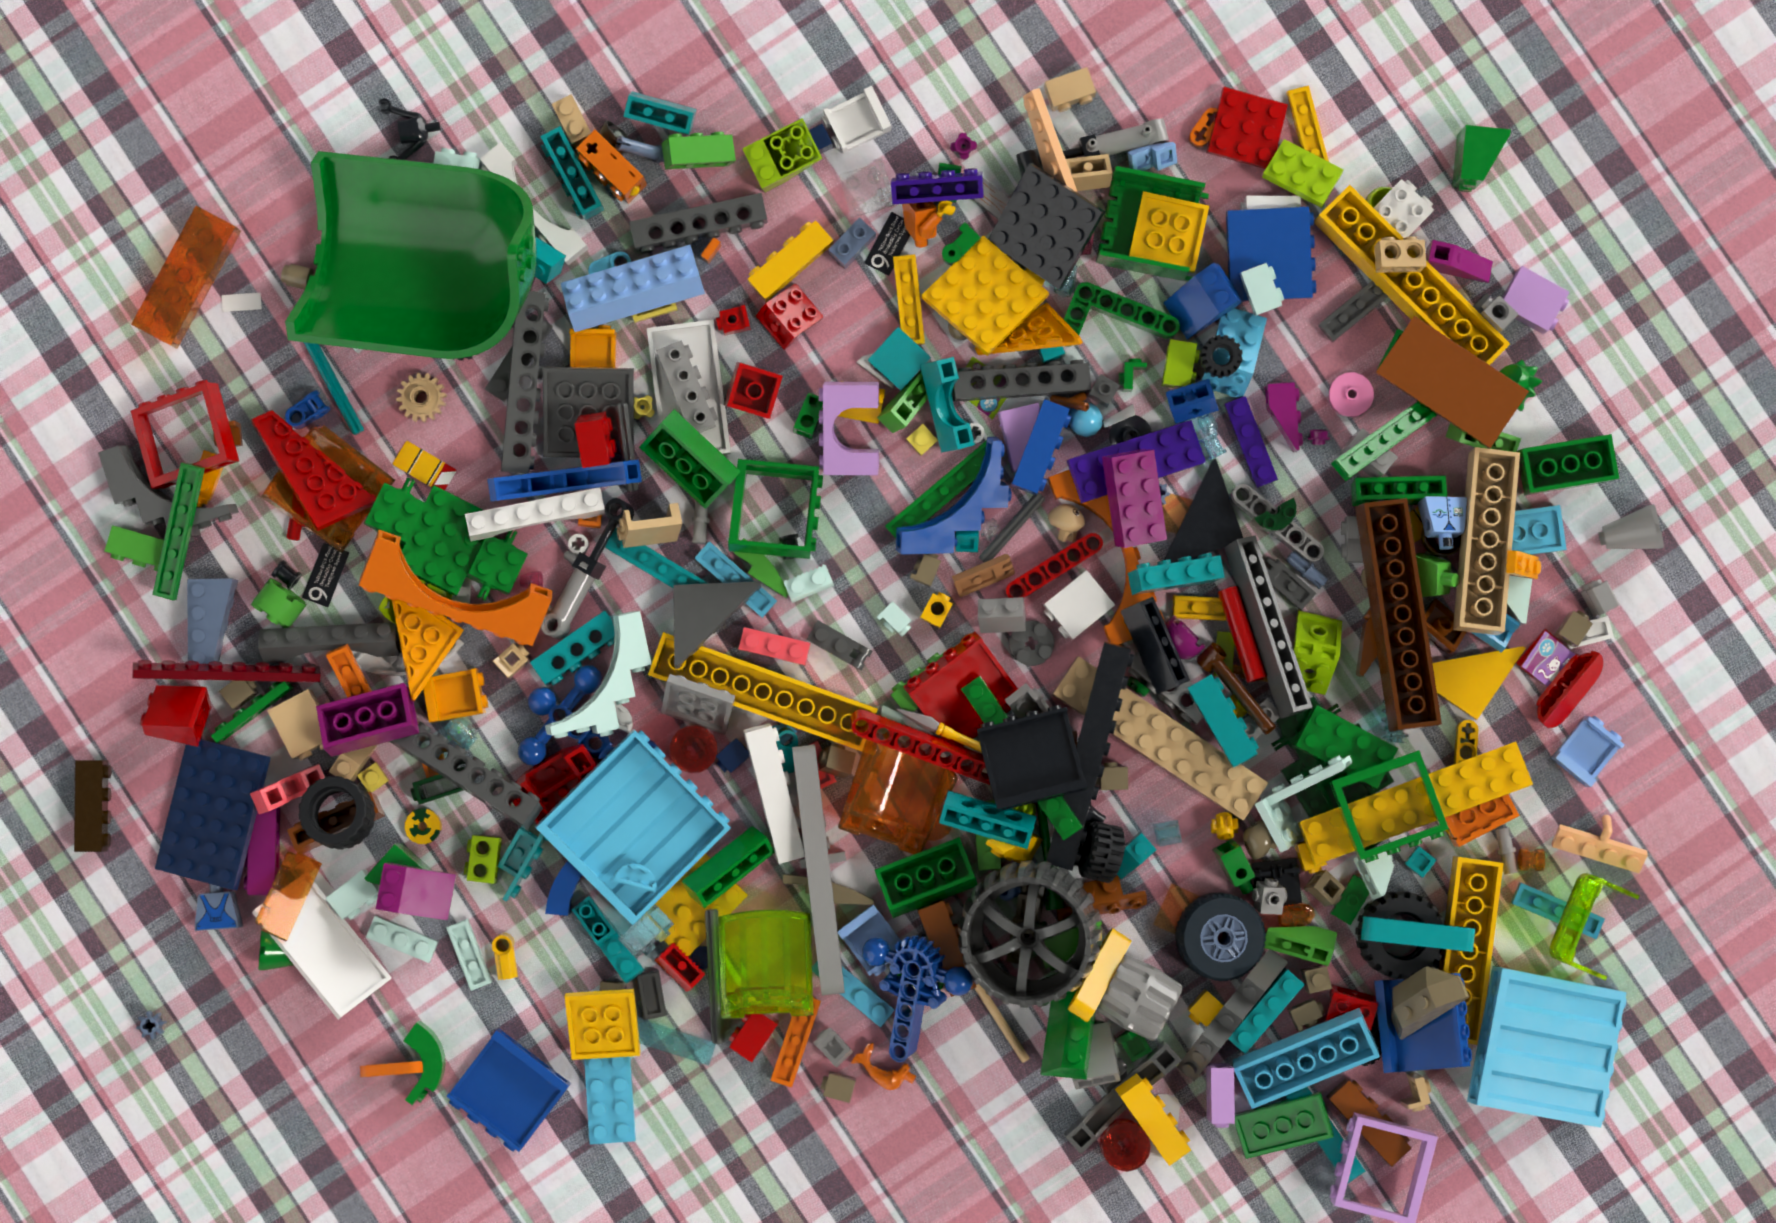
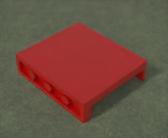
M975 631L965 635L958 645L947 649L940 659L929 663L923 672L918 676L911 677L907 684L903 686L924 715L933 717L937 722H942L945 726L947 725L954 729V731L972 739L978 736L977 729L981 728L980 725L984 722L961 689L981 676L1006 713L1011 709L1005 699L1018 690L1017 686L983 642V639ZM940 734V737H941L942 739L946 740V741L952 742V743L957 744V745H960V746H962V747L965 746V745H963V744H961V743H959V742H957V741H954V740H952V739H947V738H945V737H942L941 734Z

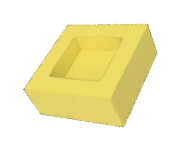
M924 424L906 438L921 456L938 442Z
M377 762L357 775L367 791L372 793L390 781Z

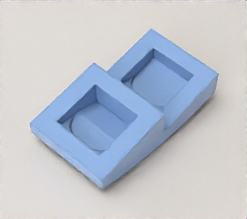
M1174 142L1148 145L1127 152L1130 169L1145 171L1154 167L1159 171L1177 163L1176 144Z

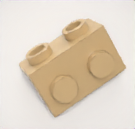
M1416 1072L1407 1074L1413 1097L1401 1099V1105L1407 1109H1412V1112L1426 1109L1425 1105L1431 1104L1428 1095L1431 1092V1087L1428 1079H1424L1423 1076Z

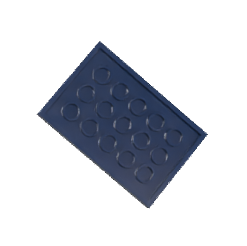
M200 739L198 747L186 744L155 869L238 891L257 815V809L250 793L264 787L271 757Z

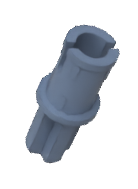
M1296 551L1289 554L1286 559L1287 562L1301 573V577H1306L1318 589L1327 582L1328 577L1318 571L1313 566L1314 563H1309Z

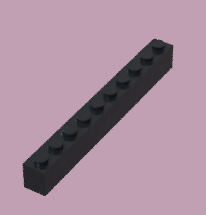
M1104 641L1076 746L1083 776L1088 787L1085 791L1063 796L1083 828L1066 840H1063L1057 830L1054 829L1046 862L1052 863V866L1073 871L1074 865H1079L1081 853L1078 852L1079 844L1085 843L1087 831L1083 829L1085 822H1090L1093 813V809L1089 808L1091 799L1096 800L1099 787L1095 786L1097 777L1102 778L1105 765L1101 764L1103 755L1108 756L1111 743L1107 742L1109 733L1114 734L1117 722L1113 720L1115 711H1120L1123 700L1119 698L1120 690L1126 689L1128 676L1124 675L1126 668H1131L1134 654H1130L1131 648Z

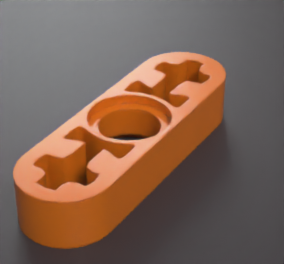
M422 1061L359 1066L360 1077L423 1073Z

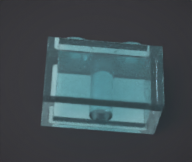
M655 904L618 940L636 959L643 953L647 956L656 948L653 943L657 940L661 943L671 934L668 929L674 923Z

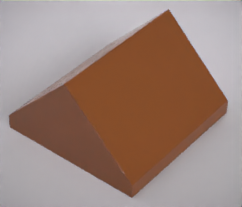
M1435 598L1424 610L1428 637L1446 654L1453 653L1467 632L1453 630L1454 613Z

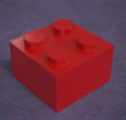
M736 362L724 405L770 419L783 376Z
M606 411L579 415L574 424L582 468L610 464L614 453H616L615 440H611L610 431L613 430L611 417H607Z
M756 1006L754 1010L749 1008L741 1020L745 1024L741 1029L737 1026L728 1039L731 1041L729 1048L751 1063L779 1023L778 1019L759 1006Z

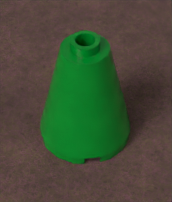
M261 926L258 970L265 971L294 966L265 928Z

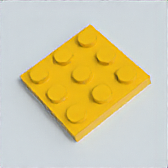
M1143 191L1129 256L1190 267L1189 272L1194 273L1209 206Z
M634 989L565 993L572 1060L640 1056L641 1049Z

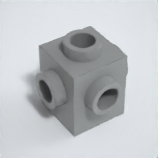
M1266 878L1265 881H1256V888L1252 891L1253 907L1260 914L1282 915L1283 904L1287 900L1286 888L1278 880Z

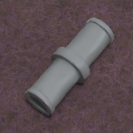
M695 500L694 517H692V523H694L692 543L706 544L707 524H710L708 507L704 509Z
M1510 827L1495 830L1499 845L1497 852L1498 855H1501L1502 863H1504V875L1519 872L1514 854L1516 848L1512 844Z

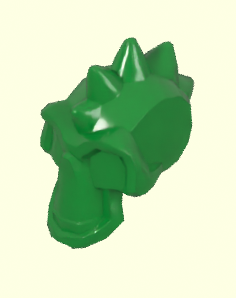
M1524 360L1507 365L1499 371L1529 391L1517 408L1519 411H1523L1527 398L1536 396L1533 388L1542 383L1541 379L1534 377L1538 367L1526 366Z

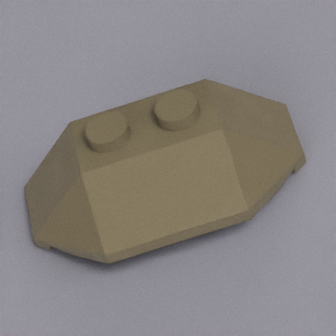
M1426 966L1393 987L1391 1020L1400 1040H1403L1469 998L1460 976Z

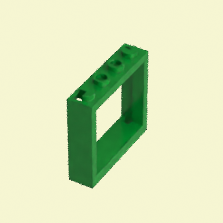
M738 459L737 468L741 472L737 475L735 481L728 540L729 551L810 559L811 551L815 552L816 538L812 537L813 530H818L819 517H815V509H820L821 496H817V490L822 488L823 475H819V467ZM747 474L811 480L804 546L739 540Z
M1419 750L1330 782L1358 861L1364 859L1365 863L1379 859L1377 854L1386 852L1387 855L1400 852V846L1408 844L1409 848L1423 843L1422 838L1428 836L1431 837V840L1445 836L1443 831L1449 829ZM1415 762L1438 826L1365 851L1342 788Z

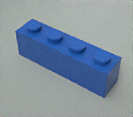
M1044 399L1011 484L1012 487L1033 495H1037L1038 491L1043 492L1047 479L1043 477L1046 470L1051 471L1056 459L1052 457L1054 449L1059 450L1064 438L1060 436L1063 427L1067 429L1072 417L1068 415L1069 408Z

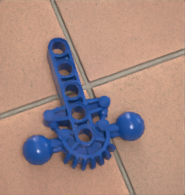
M918 935L905 937L902 941H898L894 946L896 952L891 950L887 941L882 938L869 939L862 948V956L866 963L871 966H881L885 963L891 964L889 974L880 981L879 987L881 990L888 991L898 997L889 1046L890 1057L896 1062H904L916 1052L924 1006L936 1009L946 1001L947 996L938 988L937 982L944 983L947 991L955 996L967 994L973 985L972 975L969 970H966L964 967H954L949 970L943 969L942 960L945 955L939 954L940 947H933L934 941L927 943L926 937L919 939Z

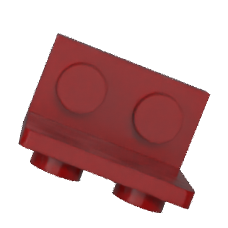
M793 284L766 302L756 314L758 320L783 350L788 348L800 334L823 319L821 312L797 284Z
M1332 984V989L1329 992L1331 1001L1325 1021L1360 1008L1371 1031L1378 1007L1376 996Z

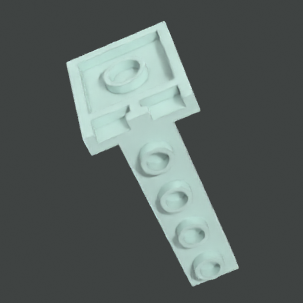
M1339 755L1329 760V765L1324 768L1318 765L1309 770V775L1303 777L1300 774L1290 779L1291 784L1287 786L1283 783L1271 789L1272 792L1254 804L1280 853L1288 850L1303 838L1299 825L1291 814V808L1284 799L1343 771L1352 764V759L1349 755L1341 758Z

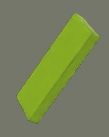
M1217 631L1216 644L1225 651L1227 657L1223 661L1232 671L1235 644L1231 632Z

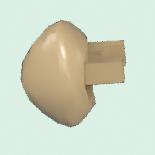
M1061 504L1052 509L1048 514L1050 524L1060 529L1058 540L1075 542L1077 531L1085 525V518L1082 513L1073 505Z

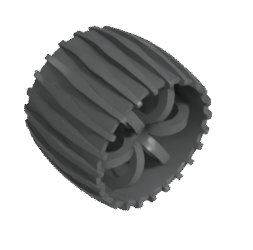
M1025 860L1020 862V865L1013 862L1003 866L1001 870H994L985 877L984 881L976 885L962 909L963 915L960 917L958 932L960 934L958 946L959 951L963 953V964L966 970L970 971L972 980L976 985L979 984L985 989L986 994L989 996L993 995L1007 1005L1011 1003L1020 1005L1022 1008H1028L1031 1005L1042 1007L1048 1005L1050 1001L1058 1002L1067 996L1066 992H1073L1082 985L1083 982L1080 978H1086L1090 975L1094 968L1091 961L1097 960L1100 953V948L1096 942L1102 941V929L1097 926V922L1101 921L1099 910L1093 907L1094 898L1092 894L1085 891L1083 882L1079 878H1073L1068 874V870L1051 866L1052 863L1049 862L1034 863V860ZM1029 885L1024 921L1015 923L1002 915L993 906L994 900L1005 891L1014 887ZM1040 886L1060 895L1073 910L1072 914L1051 925H1048L1046 921L1039 922L1036 920L1035 909ZM985 915L1014 936L1009 941L987 950L983 938ZM1078 924V945L1073 957L1067 963L1054 955L1046 947L1044 938ZM1028 929H1031L1035 932L1034 936H1032L1031 933L1027 934L1025 932ZM1018 948L1021 949L1017 977L1002 970L992 960ZM1032 951H1035L1037 955L1057 969L1058 972L1041 980L1027 979Z

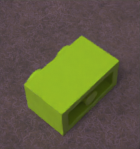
M1169 340L1161 386L1178 389L1195 383L1196 372H1193L1194 363H1198L1200 350H1196L1197 343Z

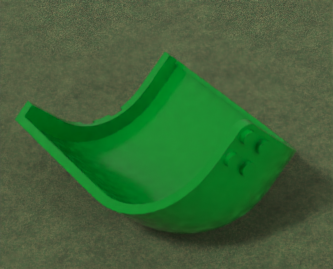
M324 151L317 152L311 161V169L317 205V230H322L321 244H316L313 262L314 265H317L315 275H310L304 292L285 320L288 340L441 359L471 357L498 344L515 322L529 295L535 277L537 264L533 205L528 194L510 179L476 168Z

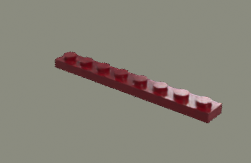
M150 660L133 662L132 674L134 679L320 682L321 677L320 666L311 663H305L302 666H293L290 663L269 665L265 662H258L255 665H246L244 662L223 664L219 661L199 664L197 661L176 663L172 660H164L161 663H152Z

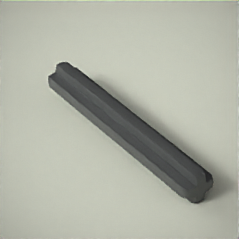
M624 402L617 403L615 410L622 461L635 460L628 404ZM638 483L625 484L627 491L638 490Z
M1038 492L1037 495H1033L981 553L979 558L982 562L985 563L992 560L1045 501V497Z

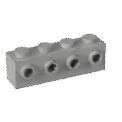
M681 340L656 350L683 418L699 433L716 427L714 421L718 420L714 407H708L706 400L710 399L706 387H700L698 379L702 377L697 365L693 367L689 359L693 355L689 345L684 346Z

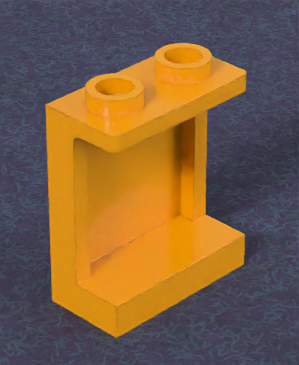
M599 325L598 329L588 328L574 332V329L570 328V367L616 368L617 332L615 329H611V326Z
M477 668L466 671L432 676L423 689L429 723L486 713L485 708H488L489 705L487 695L482 693L481 686L485 685L483 673L479 672Z

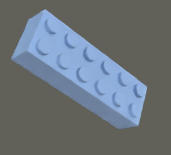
M691 245L561 283L567 312L574 332L705 294Z

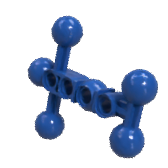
M592 665L580 667L574 675L575 686L560 705H556L557 699L555 694L546 687L536 688L530 693L528 697L530 710L539 716L549 714V719L535 737H528L520 742L518 756L524 764L534 766L544 760L546 756L545 745L552 737L547 735L545 725L557 721L554 714L558 709H563L567 717L574 713L573 709L585 694L596 692L603 679L598 668ZM591 726L589 731L583 732L579 736L574 735L572 731L568 732L569 737L578 739L577 743L584 744L590 755L599 760L604 759L615 748L613 747L614 744L610 742L609 736L600 737V733H592ZM593 737H599L602 742L601 747L597 750L592 749L590 746V741ZM652 740L647 742L653 749L656 746L658 747Z

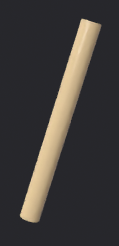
M979 984L976 985L975 991L1021 1062L1024 1063L1030 1059L991 997L986 994L985 989Z

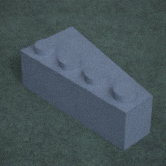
M233 578L187 579L188 661L209 664L211 661L220 660L224 643L223 639L228 627V618L239 580Z

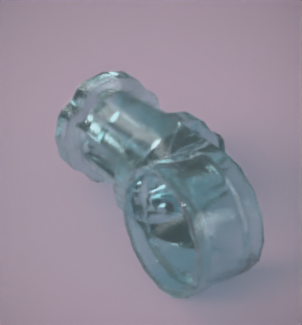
M1209 413L1198 417V424L1205 436L1199 442L1204 445L1209 455L1208 460L1210 461L1227 451L1222 448L1217 438L1218 426L1213 415Z

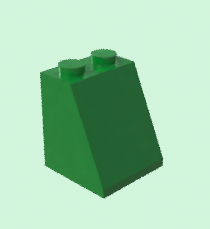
M1465 125L1457 134L1452 187L1458 188L1460 192H1472V190H1475L1484 181L1509 138L1511 129Z
M397 843L391 847L364 879L367 882L380 885L384 863L388 862L428 870L432 869L403 843Z

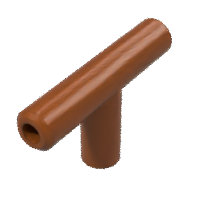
M1080 392L1070 398L1054 394L1050 397L1051 402L1085 412L1089 409V403L1083 402L1087 398L1084 392Z

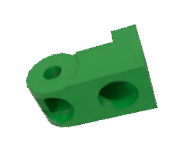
M966 222L958 228L961 235L953 243L947 244L942 250V259L947 265L952 266L959 261L981 239Z
M812 393L807 394L793 427V433L812 440L819 421V410L823 409V401H819V396Z

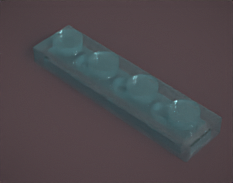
M637 1018L640 1044L702 1064H710L716 1046L712 1041Z

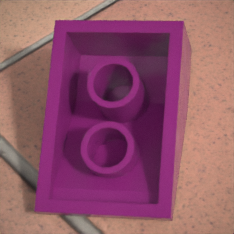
M389 862L384 863L375 909L448 920L456 874Z

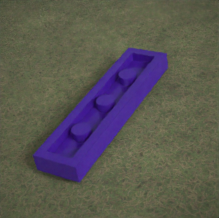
M1246 396L1225 403V410L1255 487L1259 488L1277 481V475Z

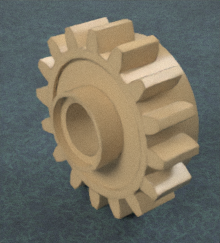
M417 373V378L415 379L409 375L408 383L401 382L404 388L397 389L401 397L396 398V401L402 403L399 410H407L404 416L409 418L413 415L414 422L421 418L422 422L426 423L429 417L435 420L434 415L436 413L442 414L441 406H446L443 398H446L447 394L441 392L445 387L442 384L437 385L439 380L436 377L431 380V375L426 373L424 378L421 373ZM420 393H426V401L418 403L417 396Z

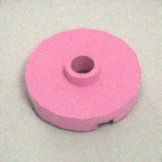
M1355 372L1344 373L1331 383L1328 395L1329 403L1332 409L1339 415L1357 417L1365 413L1372 405L1374 399L1373 387L1370 381L1361 374ZM1348 391H1354L1355 398H1350Z

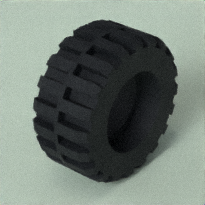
M1405 891L1386 892L1384 896L1373 900L1372 903H1367L1363 908L1365 910L1364 913L1358 917L1359 925L1355 929V934L1358 936L1356 944L1357 948L1361 950L1360 955L1368 962L1372 969L1395 979L1405 980L1426 966L1434 968L1433 964L1436 961H1440L1442 957L1440 954L1442 949L1418 946L1414 952L1407 956H1394L1385 950L1381 942L1361 940L1363 916L1388 919L1390 916L1399 913L1408 914L1415 918L1417 922L1443 925L1445 921L1437 912L1436 906L1422 896Z

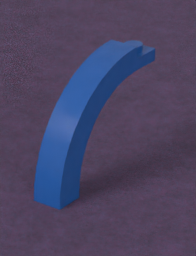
M569 861L565 863L554 880L548 896L545 914L570 915L573 894L583 875Z

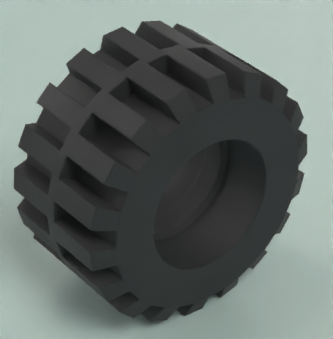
M1093 821L1085 830L1087 831L1085 843H1080L1079 874L1084 878L1109 883L1113 881L1122 864L1125 850L1124 832L1121 827Z

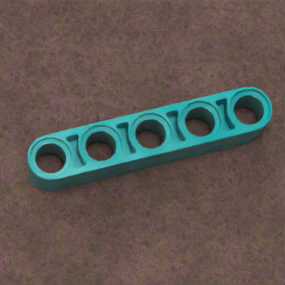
M1363 916L1361 940L1473 952L1474 928Z
M1305 1087L1285 1097L1289 1100L1312 1094L1308 1087ZM1330 1120L1334 1137L1317 1141V1143L1334 1168H1336L1337 1163H1341L1343 1154L1340 1151L1344 1139ZM1356 1156L1353 1160L1348 1183L1366 1172Z

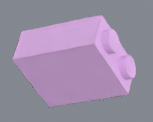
M1521 266L1517 269L1502 298L1519 314L1515 318L1516 320L1545 334L1555 328L1559 320L1556 318L1558 312H1563L1569 302V299H1567L1569 291Z
M1209 1063L1206 1066L1207 1119L1217 1128H1228L1229 1124H1235L1234 1067L1229 1063Z

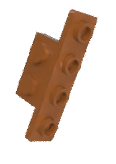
M1115 876L1113 881L1109 883L1097 880L1083 883L1085 891L1092 894L1094 898L1093 907L1099 910L1100 915L1107 913L1116 914L1121 910L1139 909L1147 905L1146 891L1123 895L1118 876ZM1071 907L1057 909L1058 921L1072 914L1073 910Z

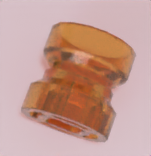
M1520 848L1518 852L1519 871H1528L1530 868L1535 871H1544V849H1535L1530 852L1527 848Z

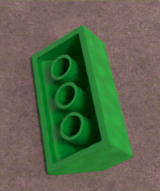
M1077 990L1073 992L1068 991L1064 999L1058 1002L1053 1000L1050 1003L1041 1075L1087 1080L1096 1010L1088 1022L1067 1010Z

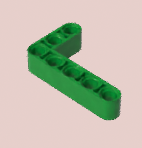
M1083 282L1077 286L1064 317L1066 323L1078 335H1080L1090 309L1164 339L1173 338L1180 327L1179 321L1171 315L1088 282ZM1087 289L1091 293V297L1083 299L1079 296V291ZM1107 297L1111 300L1112 305L1107 308L1103 307L1100 304V299ZM1121 307H1131L1132 315H1123ZM1075 309L1079 310L1083 317L1080 320H1074L1070 312ZM1142 315H1151L1153 323L1145 324L1142 321ZM1166 322L1173 324L1174 331L1171 333L1165 332L1163 324Z

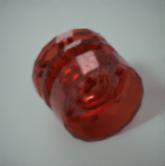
M688 725L678 730L670 743V756L674 764L688 773H700L708 769L715 761L718 752L717 741L714 735L707 728L699 725ZM693 742H696L697 747H700V751H697L695 755H691V751L687 750V747L691 746Z
M1116 1119L1100 1135L1099 1145L1101 1153L1107 1162L1117 1170L1126 1172L1136 1170L1149 1157L1151 1148L1149 1137L1142 1127L1133 1120ZM1126 1138L1129 1145L1124 1146L1122 1149L1118 1142Z

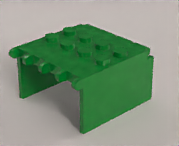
M1116 166L1112 175L1108 196L1117 198V200H1107L1104 218L1113 221L1103 222L1100 240L1107 241L1108 244L1099 243L1096 263L1188 282L1193 278L1187 276L1190 267L1129 256L1143 191L1199 203L1200 198H1209L1208 193H1203L1206 183Z

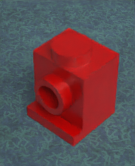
M745 305L719 311L720 317H716L718 330H723L725 336L751 330ZM735 316L737 320L735 323H729L728 318Z

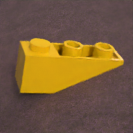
M1032 833L1028 849L994 839L987 840L985 844L992 848L990 852L994 855L1020 863L1021 861L1033 858L1043 839Z

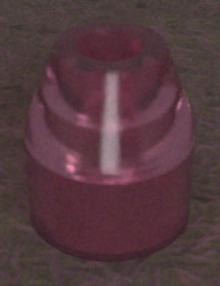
M533 571L521 575L520 586L528 589L530 584L533 583L543 587L542 572Z

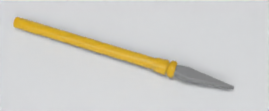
M899 708L896 709L925 731L935 732L936 735L941 734L942 737L952 739L982 753L978 741L954 731V729L947 725L945 726L942 722H937L933 717Z

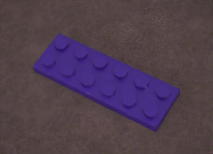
M1192 420L1068 459L1067 464L1081 504L1108 495L1102 456L1139 449H1152L1155 452L1158 479L1206 463Z

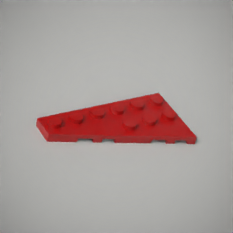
M273 410L251 419L252 425L317 531L373 506L376 496L369 494L363 489V486L358 481L355 482L346 474L345 470L321 450L314 448L309 440L304 436L301 437L292 429L291 425Z

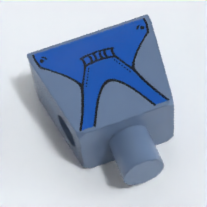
M209 884L210 893L198 895L195 931L243 927L235 891L224 892L223 887Z

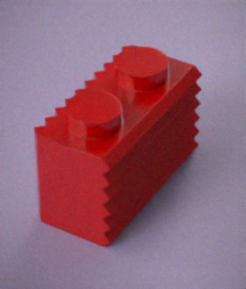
M676 943L668 945L654 959L686 992L690 991L705 976V972H702V969H698V966H695V962H692L689 956H685V953H682V949H679Z

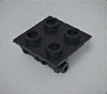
M1297 858L1251 863L1255 874L1253 878L1255 888L1256 881H1265L1266 878L1276 879L1287 891V900L1283 905L1302 903L1299 881L1300 867L1297 865Z

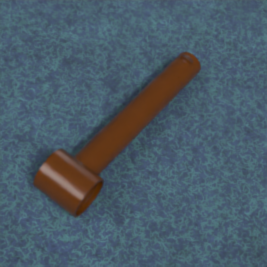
M1212 642L1196 658L1198 664L1209 673L1214 671L1265 735L1269 734L1276 728L1275 724L1224 663L1223 660L1227 657L1225 651L1218 644Z

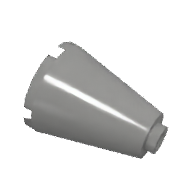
M1648 505L1603 526L1602 532H1598L1601 546L1606 545L1607 549L1664 548L1655 505Z

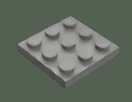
M669 674L661 713L726 734L735 695L730 694L726 690L711 688L705 683L687 680L681 675Z

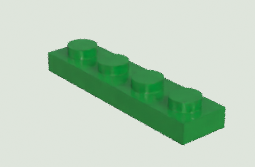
M275 682L269 687L271 691L266 695H258L251 701L252 705L246 710L243 707L232 715L234 719L226 723L224 721L214 729L216 732L211 737L216 743L224 742L293 690V686L290 682Z

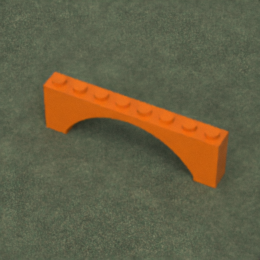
M1070 470L1048 477L1047 480L1055 500L1061 498L1085 507L1102 519L1113 532L1108 495L1081 504ZM1121 547L1126 569L1124 592L1115 615L1109 624L1103 626L1108 642L1117 645L1133 640L1124 622L1121 610L1151 597L1157 602L1154 592L1132 595L1128 573L1137 569L1136 565H1139L1138 560L1141 559L1137 547Z
M378 530L360 576L359 586L365 591L371 593L378 592L384 594L388 599L404 601L411 607L427 609L431 614L444 615L454 622L470 624L477 630L493 632L497 637H508L520 645L528 644L533 646L551 603L552 590L531 583L529 588L521 593L492 603L470 604L448 599L428 588L413 573L400 547L401 537Z

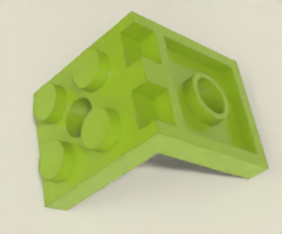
M1298 610L1293 650L1307 691L1326 695L1340 658L1342 620ZM1306 669H1312V670H1314L1315 672H1313V673H1307V672H1305V670H1306Z

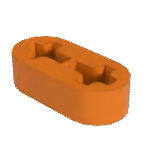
M1217 108L1207 109L1191 130L1189 141L1193 146L1201 148L1210 140L1214 122L1208 127L1206 125L1209 120L1207 115L1212 116L1213 113L1216 114ZM1202 129L1206 130L1203 135L1205 141L1199 140L1197 142L1194 133L1199 134Z

